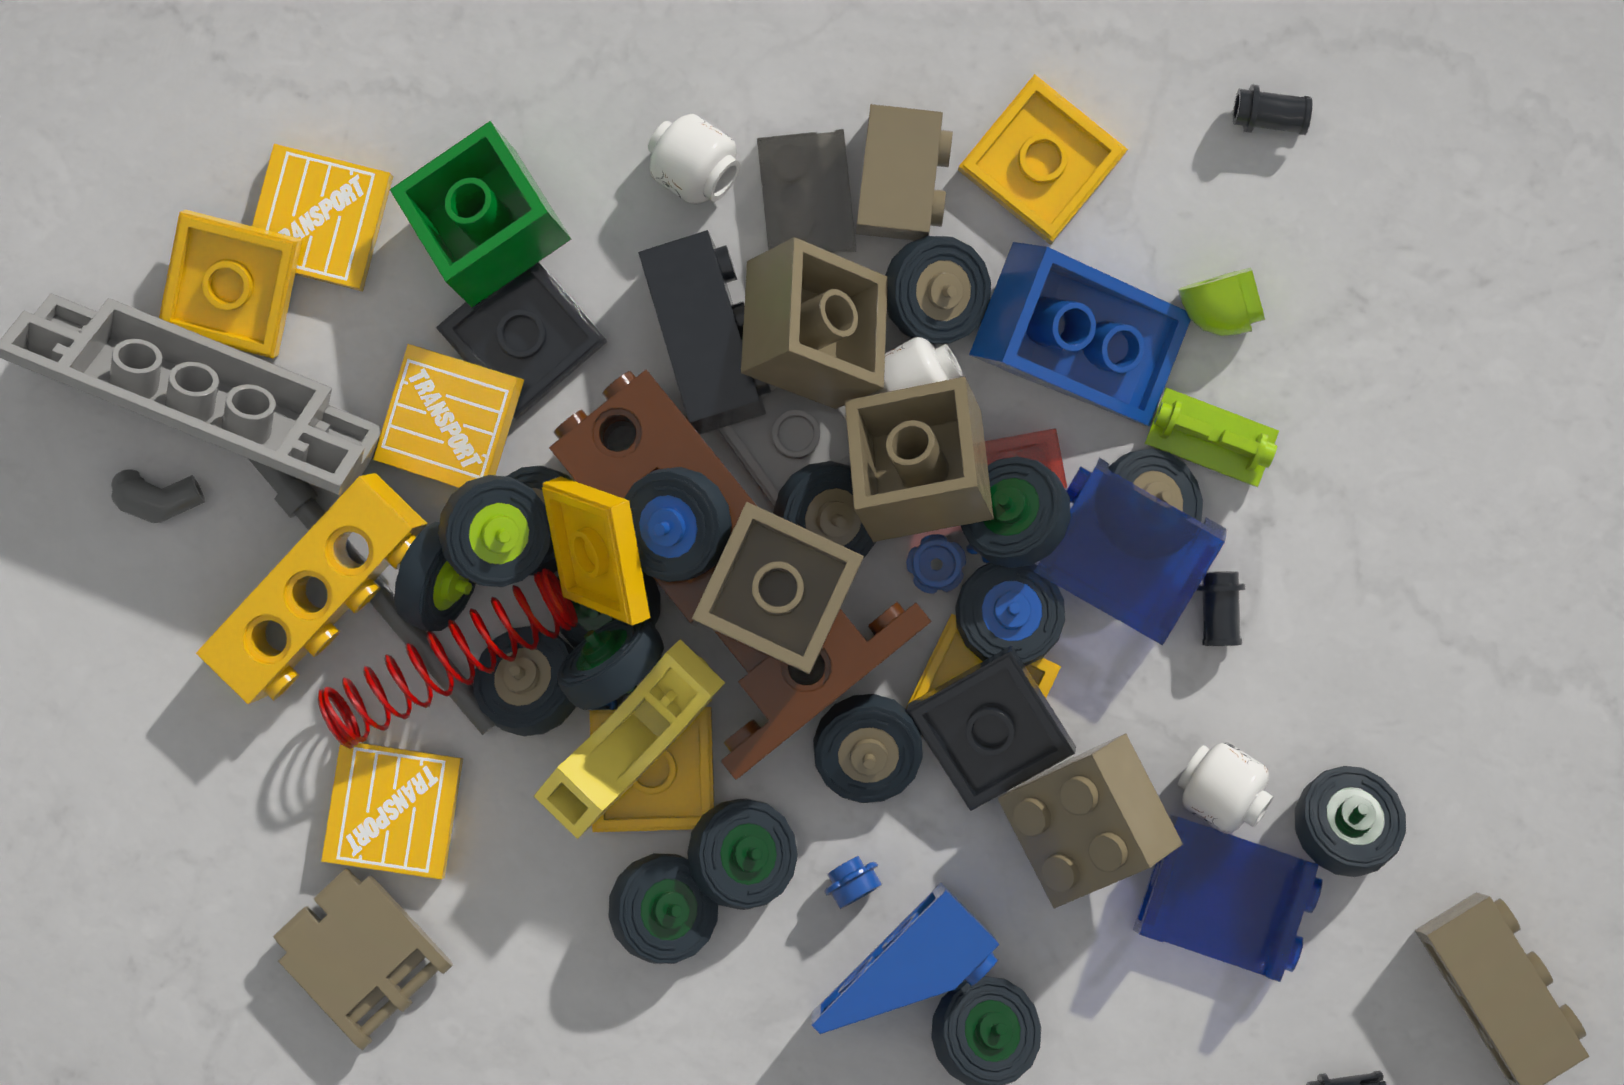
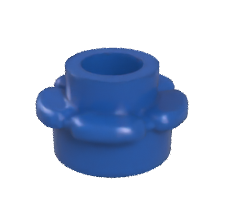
M931 534L921 539L920 545L911 548L906 560L907 570L914 576V585L925 593L934 594L937 590L944 592L952 591L961 583L964 577L962 567L966 565L965 552L958 543L947 541L944 535ZM933 559H940L942 561V568L940 570L931 568V561Z
M857 856L830 871L827 875L832 885L825 889L826 896L832 894L838 907L843 909L882 886L874 871L878 867L877 862H870L864 866L860 857Z

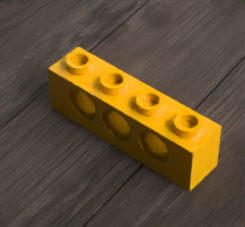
M376 473L359 476L202 645L196 654L247 704L267 696L273 701L276 700L299 677L300 674L293 669L308 652L313 657H316L338 636L340 630L334 624L348 609L354 614L359 612L379 592L381 587L375 580L389 565L395 570L400 568L410 544L428 523ZM352 532L361 535L368 544L369 554L363 565L355 563L347 553L346 542ZM311 576L321 580L327 589L328 597L323 608L314 606L307 598L306 584ZM270 620L277 622L285 630L287 642L283 651H278L271 647L266 639V627Z

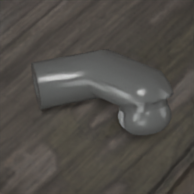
M128 469L117 473L111 483L113 490L111 498L114 504L122 512L151 523H161L205 503L203 492L193 475L161 489L145 482L144 478L140 477L138 471Z

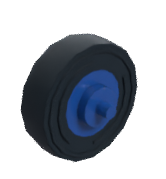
M683 467L652 471L632 485L624 499L629 500L641 569L645 574L666 582L691 580L710 570L718 563L730 538L732 522L729 505L717 485L702 473Z
M988 563L979 567L962 585L955 605L956 627L965 646L981 661H985L1012 645L1024 665L1027 666L1042 659L1059 641L1065 623L1064 598L1055 580L1036 564L1009 568Z

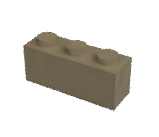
M1476 892L1414 931L1509 1084L1544 1085L1590 1057L1580 1042V1039L1586 1036L1585 1029L1567 1004L1561 1007L1557 1005L1547 989V986L1553 983V978L1539 956L1534 951L1526 955L1514 934L1521 930L1510 908L1500 898L1493 902L1490 896Z

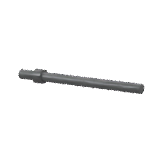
M249 459L276 491L277 495L274 500L290 518L297 516L304 526L310 530L325 514V511L315 501L318 494L308 482ZM347 539L346 550L349 557L355 563L363 565L366 560ZM379 576L375 582L381 588L370 601L371 605L405 645L406 643L413 644L420 654L427 671L444 691L448 690L449 684L446 669L433 652L427 640V632L410 625L397 614L394 593ZM448 658L451 667H452L461 677H463L464 679H466L465 676L459 671V669H458V668L453 664V662ZM454 678L452 695L449 697L477 730L484 735L495 724L480 710L474 695V687L471 684L461 683Z

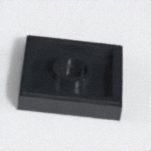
M539 262L475 306L471 307L465 302L436 327L464 361L524 379L513 416L516 420L607 343L606 338Z
M1012 645L910 702L906 708V712L913 719L920 734L970 811L1074 755L1076 752V745Z

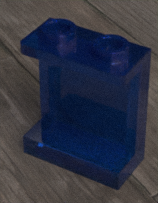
M1098 458L1091 472L1080 466L1066 491L1069 495L1070 503H1072L1070 506L1071 520L1065 537L1052 554L1038 562L1034 572L1163 646L1224 545L1227 529L1207 517L1203 523L1199 522L1108 469L1110 463Z
M1170 815V819L1183 845L1154 865L1133 930L1139 935L1162 943L1164 941L1281 982L1285 970L1294 971L1302 952L1304 938L1298 936L1297 931L1303 913L1311 914L1314 911L1321 894L1323 879L1316 877L1319 864L1222 833L1216 829L1178 816Z

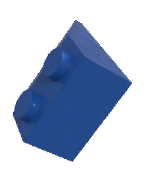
M1013 242L969 355L1026 380L1142 425L1150 426L1191 320L1186 310L1047 246Z
M940 883L812 1011L811 1025L819 1034H823L955 990L964 980L970 986H973L998 961L992 952L1000 944L979 920Z

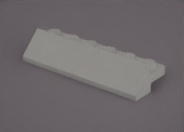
M50 293L34 314L23 311L0 339L1 359L338 495H342L359 476H362L375 455L383 428L380 425L330 406L332 387L110 298L105 301L98 311H94Z

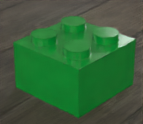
M491 121L389 189L445 282L471 307L572 240L516 150Z

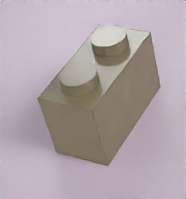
M870 104L856 234L915 241L929 236L930 226L942 227L946 191L935 190L937 166L949 167L953 131L941 130L943 112Z

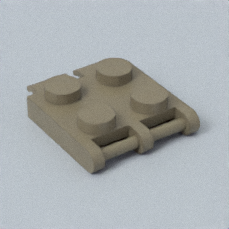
M347 868L313 898L327 914L322 920L313 910L306 906L283 926L273 938L286 951V954L278 962L359 1049L364 1050L372 1042L370 1035L397 1009L404 1012L413 1004L410 997L435 973L440 971L444 974L453 964L372 875L361 882ZM427 958L430 962L401 989L398 984ZM386 996L389 1001L366 1023L360 1026L358 1021Z

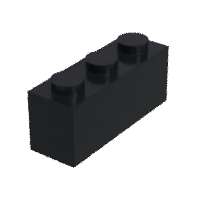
M706 230L638 252L690 424L700 435L766 414L761 396L772 393L770 384L741 373L745 303L744 301L736 304L732 302L727 283L737 280V276L727 245L716 248L709 231Z

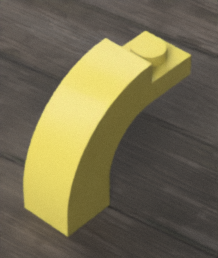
M680 639L663 655L650 673L613 714L555 769L535 793L534 797L578 839L684 732L712 701L713 696L721 689L725 682L709 667L704 659L697 656Z

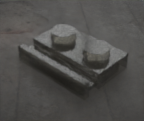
M844 129L818 134L817 132L757 138L768 250L795 237L831 253L856 252Z

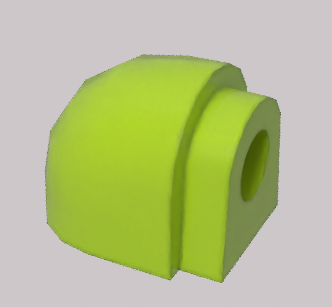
M1251 267L1199 281L1178 289L1181 302L1190 320L1203 331L1219 336L1239 335L1252 332V323L1265 320Z

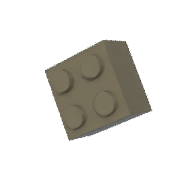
M795 237L748 260L741 373L834 409L844 406L845 400L865 397L883 389L887 276Z
M966 377L845 400L854 510L873 542L994 519L982 412Z
M746 502L692 619L810 675L864 556Z
M1126 733L1037 774L997 798L1054 909L1149 869L1183 845Z

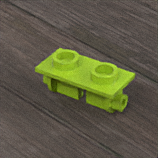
M1166 387L1144 444L1161 451L1170 452L1176 457L1258 487L1265 468L1270 467L1277 450L1275 441L1279 430Z

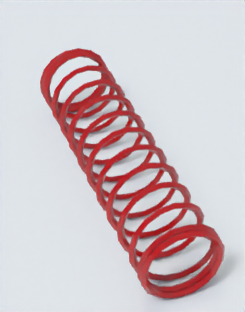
M546 568L542 569V572L534 573L533 577L546 606L552 614L555 632L553 633L543 627L533 615L519 586L513 585L512 587L516 600L530 622L534 641L531 645L523 640L513 629L505 609L498 598L491 597V604L508 631L512 646L511 656H507L495 645L480 614L476 609L470 608V617L488 646L491 658V667L486 668L473 656L459 626L455 621L449 620L448 627L467 658L470 671L469 679H464L451 667L437 636L433 632H427V640L433 652L446 669L449 689L446 691L440 689L430 679L426 666L413 644L406 643L405 648L409 659L426 684L428 700L424 703L409 691L397 662L391 655L386 654L384 657L386 667L406 699L407 711L404 714L396 711L388 703L385 691L377 675L370 667L364 666L363 673L374 695L384 707L386 719L384 725H378L368 716L357 688L349 678L344 677L342 679L343 689L353 707L363 718L365 729L363 736L360 734V729L353 712L338 691L331 687L319 690L317 699L319 709L335 739L344 747L352 749L354 746L359 745L360 742L367 741L370 725L373 728L385 731L389 728L391 714L404 720L409 718L412 702L424 708L430 707L433 690L447 697L452 695L454 678L466 685L472 684L475 676V666L489 674L494 672L496 654L509 662L515 661L518 651L517 642L527 649H537L539 641L538 630L545 636L555 639L559 635L560 626L568 631L572 627H577L578 618L571 600L563 597L558 578ZM330 701L334 704V706L340 713L344 723L340 720V718L334 711L332 705L330 704Z

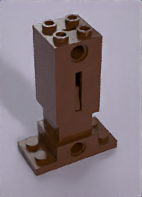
M647 369L637 377L631 371L621 375L602 392L606 399L605 403L588 416L583 410L577 411L561 423L553 432L559 440L552 444L549 449L578 483L624 498L636 481L652 471L673 467L690 469L702 473L719 487L729 505L732 522L731 534L746 502L757 506ZM619 426H630L636 429L634 443L628 449L618 452L608 450L607 441L614 429ZM717 564L691 580L666 582L654 578L686 619L694 626H697L699 623L694 621L692 617ZM897 601L869 624L868 628L875 636L866 641L840 609L819 654L825 664L824 674L818 682L812 685L796 683L790 675L788 664L713 630L748 673L738 683L769 720L764 726L760 727L752 719L723 743L730 753L721 760V763L735 780L740 778L932 621L917 603H914L905 611Z

